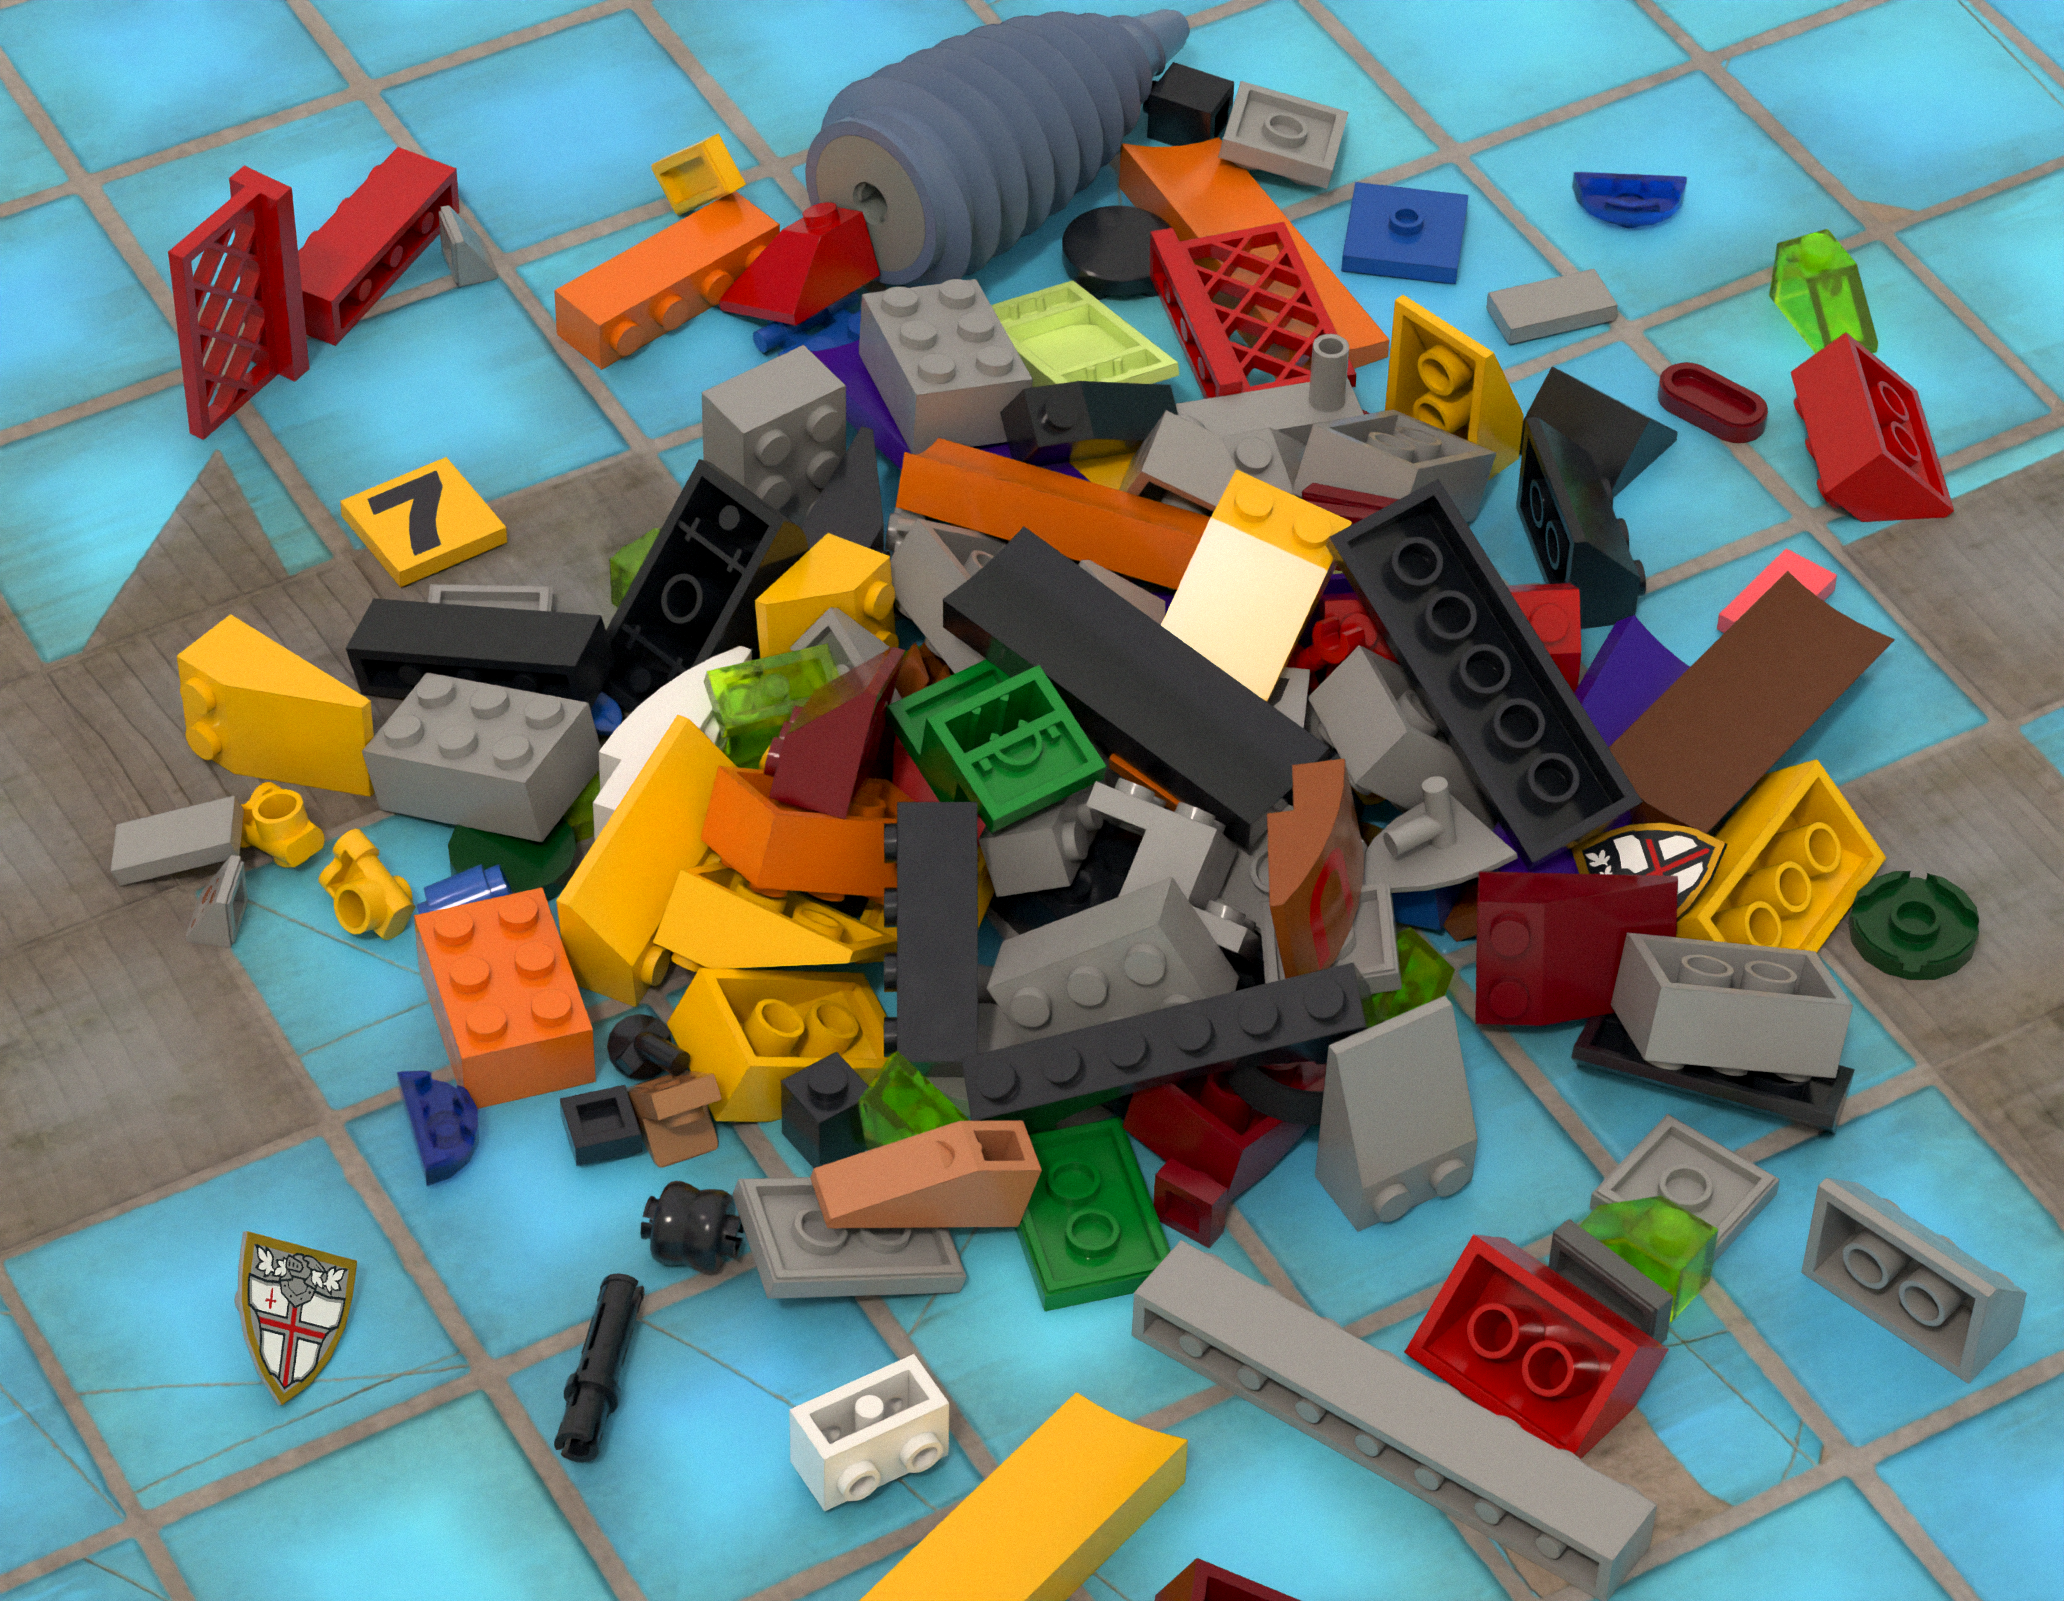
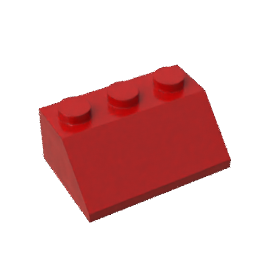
M1847 332L1790 372L1797 397L1793 400L1794 406L1800 417L1804 420L1809 436L1805 439V445L1812 458L1816 461L1820 478L1817 479V486L1824 499L1833 508L1839 509L1842 506L1861 522L1945 518L1954 512L1918 391Z
M1473 1234L1404 1353L1483 1408L1496 1415L1506 1416L1514 1420L1528 1433L1557 1449L1568 1450L1581 1459L1634 1409L1669 1349L1508 1239Z

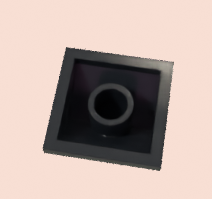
M1551 367L1523 420L1519 454L1522 455L1526 418L1539 417L1591 454L1600 478H1608L1614 498L1677 441L1678 432L1557 368Z

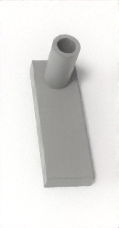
M1335 334L1321 335L1314 340L1310 382L1176 404L1178 415L1191 416L1202 422L1207 430L1220 436L1270 427L1302 443L1308 441L1313 424L1364 415L1347 377L1349 344L1346 339Z

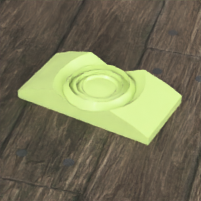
M1073 280L991 305L1033 379L1032 387L1075 381L1153 384L1179 376V366L1176 360Z

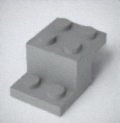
M1118 778L1115 788L1096 781L1086 806L1109 824L1143 837L1119 897L1173 877L1223 954L1254 966L1256 953L1262 945V938L1253 932L1256 922L1246 918V914L1216 902L1238 849V846L1223 834L1226 825L1216 821L1214 815L1183 802L1178 803L1175 812L1165 809L1167 802L1154 796L1155 792L1128 780Z

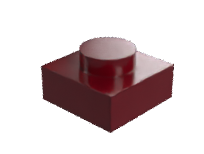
M1169 1158L1155 1174L1153 1206L1159 1222L1210 1249L1224 1232L1227 1188L1217 1183L1207 1173L1193 1170Z

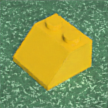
M827 533L755 600L765 700L778 703L811 697L815 687L790 647L830 607L839 608L890 648H898L899 640L895 632L893 604L895 588L892 585L890 556Z

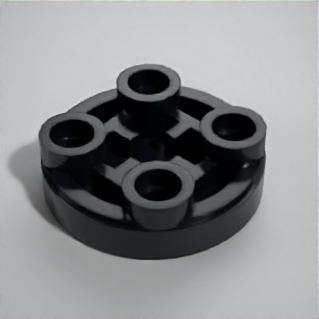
M1105 206L1092 209L1079 215L1067 226L1062 239L1063 266L1078 285L1098 300L1105 299L1109 295L1128 296L1141 294L1148 297L1158 296L1150 278V232L1171 228V226L1156 214L1136 207Z

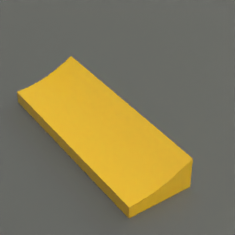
M1076 1392L859 1601H1066L1185 1483L1188 1439L1161 1433L1132 1423L1098 1406Z

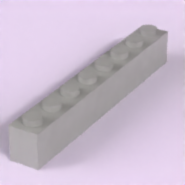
M1180 1240L1134 1292L1133 1337L1600 1601H1608L1650 1547L1657 1504L1644 1497L1635 1487L1626 1483H1619L1591 1468L1572 1452L1555 1448L1523 1430L1514 1420L1506 1416L1496 1415L1463 1397L1453 1386L1443 1382H1436L1404 1364L1393 1353L1377 1349L1346 1332L1334 1320L1327 1317H1319L1287 1299L1276 1288L1262 1285L1234 1270L1220 1257L1212 1253H1204Z

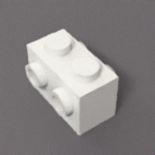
M915 1354L789 1410L790 1462L824 1512L847 1501L861 1500L870 1495L877 1487L910 1472L919 1473L932 1467L939 1459L948 1455L949 1402Z

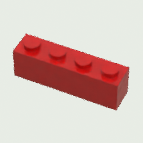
M397 147L381 165H377L371 170L366 181L349 198L342 200L336 212L318 231H313L309 235L304 246L298 251L306 335L336 346L440 234V207L449 205L457 214L460 213L457 168Z

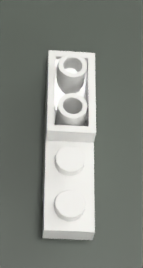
M738 646L685 671L658 689L616 728L599 750L600 793L593 802L595 840L677 715L689 718L723 752L729 739L732 724L739 713L746 714L749 712L757 695L758 680L752 677V649Z

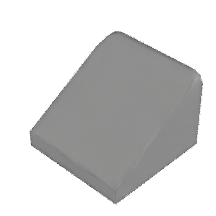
M449 205L440 207L441 251L455 284L462 287L497 279V269L484 241Z

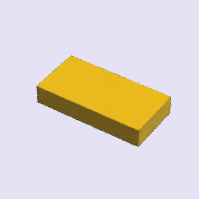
M719 133L665 156L651 165L656 179L678 216L729 195L746 185Z

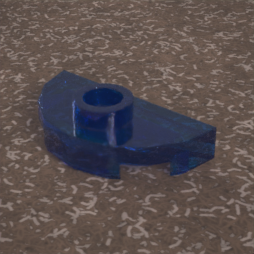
M1574 172L1572 189L1577 202L1589 214L1621 227L1635 228L1656 224L1675 214L1683 204L1687 177Z
M424 1070L397 1072L398 1088L426 1185L430 1186L451 1178L470 1162L479 1144V1122L476 1104L467 1089L461 1085H457L456 1089L449 1083L432 1079L431 1072Z

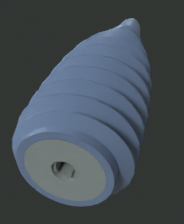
M1160 9L1135 17L1127 15L1107 17L1096 13L1077 15L1063 11L1047 12L1039 16H1017L1000 24L980 26L965 35H956L942 40L932 48L922 49L908 55L901 62L886 65L874 72L870 77L852 82L841 90L829 105L822 122L821 131L812 141L806 159L805 175L810 204L813 206L819 203L832 202L840 208L863 211L880 276L873 279L875 281L897 287L911 288L942 284L947 280L961 279L962 276L971 275L984 268L992 257L1009 251L1018 242L1019 238L1036 231L1042 226L1048 216H1052L1064 209L1074 194L1086 189L1094 181L1100 167L1107 165L1115 158L1120 150L1123 137L1128 135L1137 124L1141 104L1148 99L1152 90V78L1162 74L1166 63L1184 47L1190 33L1188 21L1180 12L1168 9Z

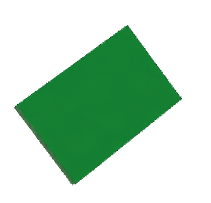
M1120 1117L1029 1135L1042 1172L1019 1227H1015L1044 1312L1133 1294L1171 1252L1126 1131L1122 1127L1123 1123Z

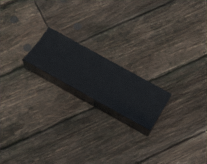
M1439 479L1329 537L1326 547L1528 870L1592 837L1632 820L1643 801Z
M1024 526L982 569L943 599V628L1011 678L1040 665L1082 730L1179 801L1214 815L1216 821L1226 825L1224 834L1246 850H1249L1267 829V814L1282 812L1293 799L1292 765L1326 761L1328 758L1329 746Z

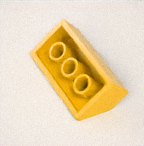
M680 715L676 716L556 900L561 941L577 986L634 1007L638 1006L650 985L658 986L667 972L672 951L653 943L680 870L721 862V857L700 838L718 766H737L689 718Z
M1818 759L1764 774L1756 782L1714 837L1725 842L1727 847L1713 880L1694 907L1677 922L1676 937L1818 952L1852 906L1857 892L1871 880L1887 858Z

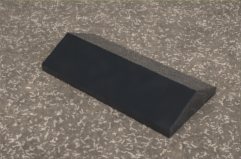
M1616 1013L1590 1016L1574 1044L1571 1056L1572 1060L1582 1067L1832 1134L1836 1133L1855 1071L1853 1068L1839 1065L1836 1078L1812 1076L1809 1081L1795 1082L1783 1079L1773 1072L1748 1070L1746 1075L1731 1076L1717 1072L1710 1066L1685 1064L1684 1068L1679 1070L1662 1069L1643 1059Z

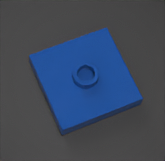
M1355 182L1341 271L1456 284L1469 195Z

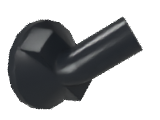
M644 1014L627 1016L618 1022L609 1034L607 1044L609 1059L615 1069L629 1079L639 1081L651 1079L664 1070L674 1076H679L685 1072L690 1063V1055L672 1043L670 1036L672 1032L659 1018Z

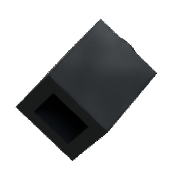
M1173 62L1159 81H1152L1151 93L1143 103V111L1148 114L1147 138L1171 146L1199 143L1217 137L1222 140L1233 108L1234 81Z
M838 1052L781 1080L782 1134L813 1169L865 1152L875 1146V1093Z

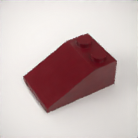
M1479 871L1475 1024L1543 1026L1615 1013L1611 1006V1001L1627 933L1676 937L1678 876Z
M1296 1062L1256 1066L1257 1069L1268 1077L1289 1087L1306 1091H1324L1327 1063L1316 1065L1315 1062ZM1223 1072L1171 1082L1133 1093L1122 1127L1166 1162L1169 1158H1172L1193 1170L1203 1171L1210 1175L1217 1183L1227 1188V1204L1264 1177L1312 1125L1288 1123L1259 1112L1234 1092Z

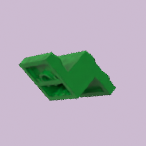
M985 659L887 706L886 720L939 802H977V813L990 833L1094 784L1096 781L1099 782L1105 776L1106 764L1040 665L1011 678Z

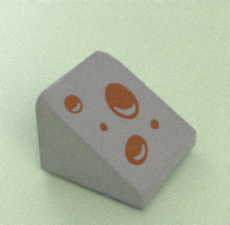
M231 855L199 895L186 933V941L231 948L232 943H235L248 903L244 861H241V856Z

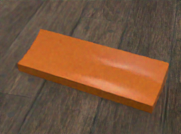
M1219 137L1199 143L1171 147L1121 144L1119 188L1136 208L1152 212L1165 220L1171 228L1173 227L1179 242L1284 222L1337 334L1346 339L1349 344L1348 357L1353 368L1355 369L1388 357L1389 338L1251 174L1232 161L1218 158L1222 140ZM1275 244L1254 248L1249 253L1273 261L1279 254V250ZM1212 257L1193 260L1195 265L1217 272L1224 263ZM1237 267L1230 277L1254 285L1261 275ZM1274 280L1267 291L1291 299L1296 293L1297 288ZM1218 291L1212 302L1234 310L1241 302V299ZM1255 305L1248 313V316L1271 324L1279 313ZM1292 318L1284 329L1309 337L1315 330V326ZM1236 329L1251 349L1260 339ZM1273 343L1265 354L1290 362L1297 352ZM1312 357L1308 359L1302 368L1311 371Z
M938 438L933 445L922 453L914 455L904 452L895 506L1009 541L1024 526L1067 558L1080 562L1081 560H1091L1108 570L1176 590L1211 518L1203 514L942 438Z

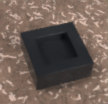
M625 1085L560 1098V1115L576 1166L642 1152L641 1131Z

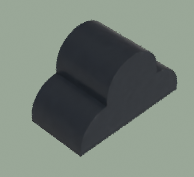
M699 459L606 629L616 663L602 691L632 713L658 689L685 671L716 655L738 646L752 649V677L758 680L757 695L762 694L763 683L755 600L808 552V542L804 531L716 465Z

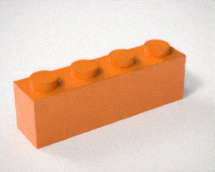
M736 191L721 197L554 290L557 335L602 370L621 358L631 355L637 349L667 332L678 328L683 323L711 307L718 305L727 289L780 233V224Z

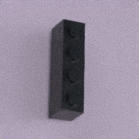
M373 598L345 648L362 695L406 698L426 673H433L589 703L590 710L593 708L616 663L601 615Z
M897 802V823H884V863H897V887L884 888V928L897 927V952H884V992H897V1017H884V1057H897L898 1078L964 1077L961 1058L978 1054L977 802Z

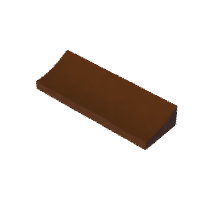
M1787 571L1608 747L1643 801L1631 822L1633 824L1668 823L1695 828L1707 834L1895 639L1858 623L1837 611L1817 597Z

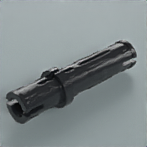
M610 1274L601 1282L597 1305L581 1352L579 1366L576 1372L567 1379L563 1391L566 1409L554 1440V1447L556 1450L562 1449L561 1456L571 1461L590 1462L597 1457L606 1420L610 1414L615 1412L620 1401L621 1388L618 1385V1379L631 1341L637 1313H639L645 1295L643 1285L636 1287L638 1280L626 1274Z

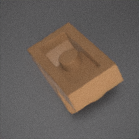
M685 1070L679 1076L669 1073L626 1087L641 1131L642 1141L653 1162L658 1167L663 1168L715 1151L718 1148L717 1136L707 1104L722 1100L713 1073Z

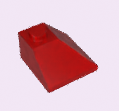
M832 202L819 203L804 210L802 213L803 218L782 229L727 289L719 300L721 311L798 325L880 276L863 211L840 208Z

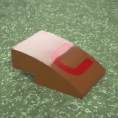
M1345 758L1292 765L1294 810L1267 814L1269 906L1285 979L1330 968L1339 955L1351 930L1359 906L1364 874V852Z

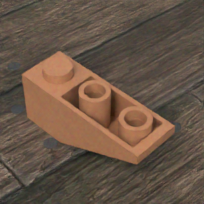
M957 1121L813 1169L810 1179L827 1228L1019 1227L1042 1169L1023 1121Z

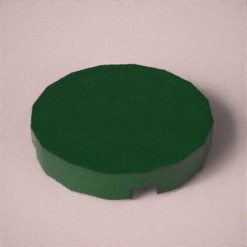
M563 816L543 842L468 828L458 824L448 843L451 876L480 864L485 869L500 864L513 894L542 887L546 899H552L566 887L575 872L577 847L574 830Z
M1893 871L1871 879L1857 892L1848 923L1851 942L1866 962L1885 974L1903 979L1936 980L1956 973L1972 959L1979 937V915L1977 907L1964 890L1943 877L1927 873L1926 879L1910 877L1911 871Z

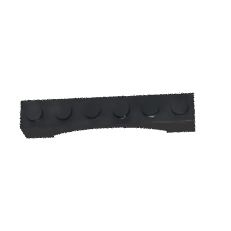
M1352 962L961 1058L971 1121H1023L1028 1135L1055 1129L1057 1128V1122L1093 1106L1171 1082L1264 1065L1296 1062H1315L1316 1065L1327 1063L1329 1045L1377 1025L1370 986Z

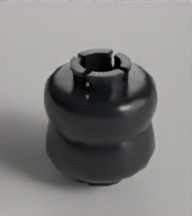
M672 1181L664 1187L659 1199H656L654 1196L649 1197L643 1217L651 1219L649 1222H641L640 1235L641 1239H650L651 1256L657 1262L670 1266L686 1264L699 1272L713 1274L722 1267L727 1255L733 1259L738 1256L743 1238L736 1236L737 1232L744 1233V1228L740 1216H735L736 1205L733 1196L721 1189L699 1190L688 1183Z

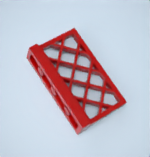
M245 165L229 178L231 199L168 251L189 432L202 440L206 439L278 374L295 382L310 369L292 187ZM233 230H235V237L233 239L232 244L229 245L228 242L231 238ZM203 252L193 276L191 261ZM225 252L227 256L215 284H211ZM238 277H240V283L237 287V290L234 291L233 289L236 284V281ZM207 292H210L211 294L198 322V313ZM230 298L232 299V302L226 313L220 330H218L217 326L220 322V319ZM243 322H244V323H245L244 330H243V332H242V335L239 336L238 334H239L240 329H241V327H242V324H243ZM212 338H216L213 347L210 351V354L207 358V361L205 363V366L203 367V360L212 341ZM234 344H237L234 354L224 375L222 374L223 369L226 365V362L229 358V355ZM250 362H255L256 366L246 374ZM221 383L213 403L208 407L217 384Z
M1284 222L1180 242L1173 227L1150 232V278L1204 399L1310 382L1311 371L1302 367L1312 357L1314 340L1321 335L1338 334ZM1275 244L1279 250V254L1273 261L1249 253L1254 248ZM1212 257L1224 263L1217 272L1195 265L1193 260ZM1237 267L1261 275L1254 285L1230 277ZM1275 280L1297 288V291L1291 299L1269 292L1267 289ZM1220 291L1241 299V302L1232 310L1213 303L1211 300ZM1255 305L1279 313L1271 324L1248 316V313ZM1292 318L1315 326V330L1309 337L1284 328ZM1236 329L1260 338L1252 349L1229 341L1230 336ZM1273 343L1297 352L1290 362L1265 354ZM1348 357L1347 377L1352 388L1356 387V372ZM1255 368L1277 376V379L1274 382L1250 386L1246 377Z

